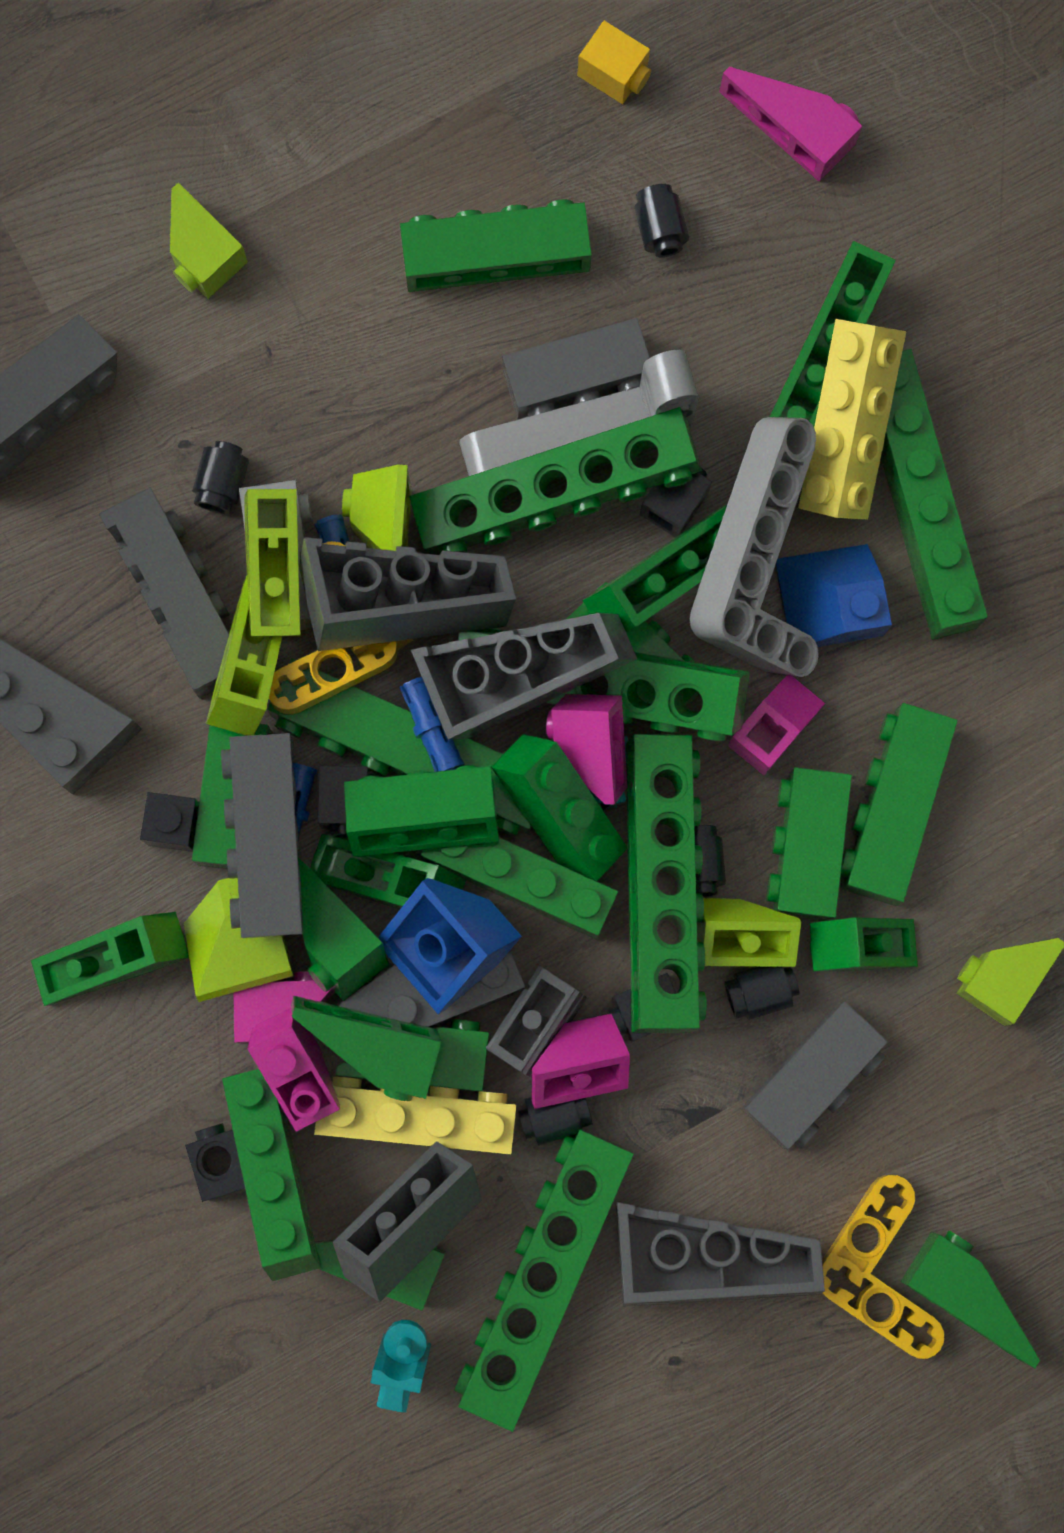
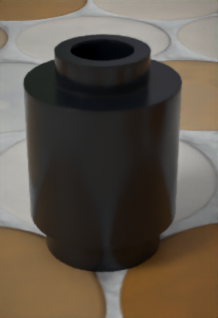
M655 184L640 190L636 194L638 203L634 206L645 251L655 253L656 257L659 258L673 256L681 252L683 249L682 245L689 240V234L679 195L673 193L672 186L669 184Z
M215 441L214 447H204L192 492L196 494L194 500L196 506L215 513L230 514L232 505L238 504L240 497L239 488L243 486L249 464V459L241 455L243 450L241 447L224 441Z
M714 825L694 826L695 845H701L703 854L701 874H696V893H701L703 897L713 896L717 894V887L726 884L722 837L717 836V827Z
M758 966L735 973V979L724 982L727 998L735 1019L746 1016L748 1020L793 1007L792 997L799 995L797 980L791 967L783 969V967Z
M532 1097L524 1099L527 1108L518 1111L525 1138L535 1137L538 1146L563 1139L566 1136L577 1135L579 1129L582 1130L583 1127L593 1125L586 1098L534 1109Z

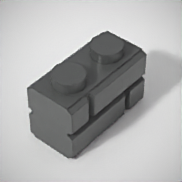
M541 966L537 968L528 982L529 990L524 989L486 1046L487 1050L531 1078L533 1066L563 1025L573 1021L587 999L581 992Z

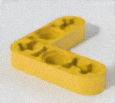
M333 541L323 543L328 545L345 546L340 542ZM396 641L387 642L388 645L383 648L384 657L376 659L373 654H367L359 658V663L363 668L356 672L352 659L346 652V649L350 647L325 651L317 650L274 672L269 701L277 711L283 714L292 715L306 710L388 669L397 658ZM368 645L353 647L355 655L357 656L368 649ZM331 657L339 658L346 664L344 676L335 682H327L319 675L321 663ZM310 668L313 681L320 689L312 693L308 683L296 690L298 699L293 702H289L285 696L276 697V695L282 692L280 684L283 681L289 680L293 686L306 681L302 671Z
M883 1175L870 1185L822 1259L825 1291L822 1294L909 1355L918 1359H928L935 1356L943 1346L944 1330L935 1317L871 1274L910 1214L915 1203L914 1189L905 1178L898 1175ZM898 1184L901 1187L898 1195L904 1201L900 1207L889 1206L884 1213V1218L892 1220L887 1229L880 1220L865 1215V1211L870 1205L874 1211L878 1212L885 1201V1198L879 1194L883 1186L893 1188ZM863 1223L871 1224L878 1233L877 1245L868 1252L858 1251L852 1243L853 1230ZM844 1265L848 1269L845 1277L858 1287H861L863 1278L870 1282L859 1293L854 1308L848 1304V1301L855 1297L853 1294L841 1287L836 1288L834 1292L828 1289L831 1285V1280L826 1274L830 1268L839 1271ZM876 1293L887 1294L893 1303L891 1315L883 1321L872 1320L866 1312L868 1299ZM905 1306L911 1312L904 1319L917 1327H922L925 1322L930 1325L927 1333L932 1337V1341L928 1346L919 1343L916 1348H913L911 1344L914 1337L899 1326L895 1336L889 1332L900 1321Z

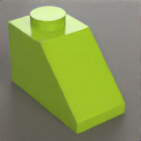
M177 183L171 190L170 253L176 266L173 274L188 291L192 293L197 288L209 299L248 261L243 246L181 184Z
M703 898L704 916L702 923H697V942L704 943L705 966L796 967L801 929L799 918L742 899Z
M1055 938L992 950L981 954L979 958L972 955L957 977L963 983L956 994L1003 1026L1012 1025L1016 1022L1063 950L1064 941Z

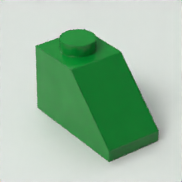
M854 917L810 923V953L813 971H859L918 967L914 919Z

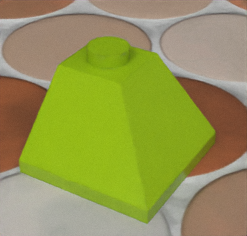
M398 464L353 474L352 489H344L342 516L350 517L353 533L362 543H367V548L395 551L396 546L408 547L411 508L409 496L412 494L408 465Z
M238 878L218 880L184 922L192 977L198 1002L293 976L285 936L241 938V928H231L230 899L239 898Z

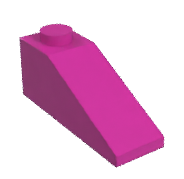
M730 66L723 72L719 92L817 181L820 182L856 145L862 125L859 123L855 112L843 103L837 104L828 95Z

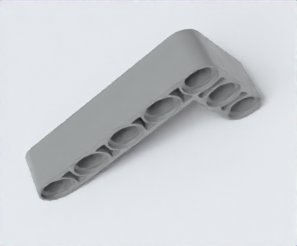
M671 350L657 354L645 361L640 387L478 430L461 438L459 443L468 475L471 476L677 407H681L690 428L699 397L685 351Z
M766 417L757 422L752 431L691 609L690 627L699 639L762 671L804 677L814 670L818 661V646L815 640L810 635L760 608L815 450L816 432L813 425L804 418Z

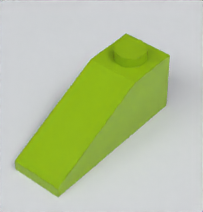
M247 489L244 495L251 637L300 636L297 489Z
M247 576L244 580L216 679L206 724L252 736L255 734L266 712L282 636L251 637Z

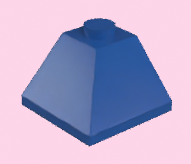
M868 544L777 558L775 566L785 621L787 624L810 635L818 647L883 637L892 626L883 577Z
M427 878L420 883L379 935L378 939L383 943L386 955L436 1013L440 1014L492 971L522 936L489 899Z

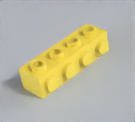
M840 319L835 320L814 426L816 445L803 482L799 509L835 518L868 520L906 331Z
M333 1076L332 1084L340 1104V1110L316 1121L314 1135L432 1146L437 1141L446 1148L511 1155L516 1105L507 1104L508 1094L478 1091L477 1101L458 1099L459 1089L430 1086L429 1096L426 1099L413 1096L411 1101H400L386 1096L383 1093L384 1089L381 1088L380 1091L361 1089L362 1079Z

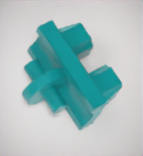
M399 1320L387 1329L386 1334L383 1333L370 1382L381 1385L377 1401V1407L404 1413L407 1411L410 1392L420 1393L431 1343L427 1342L426 1332L417 1322Z

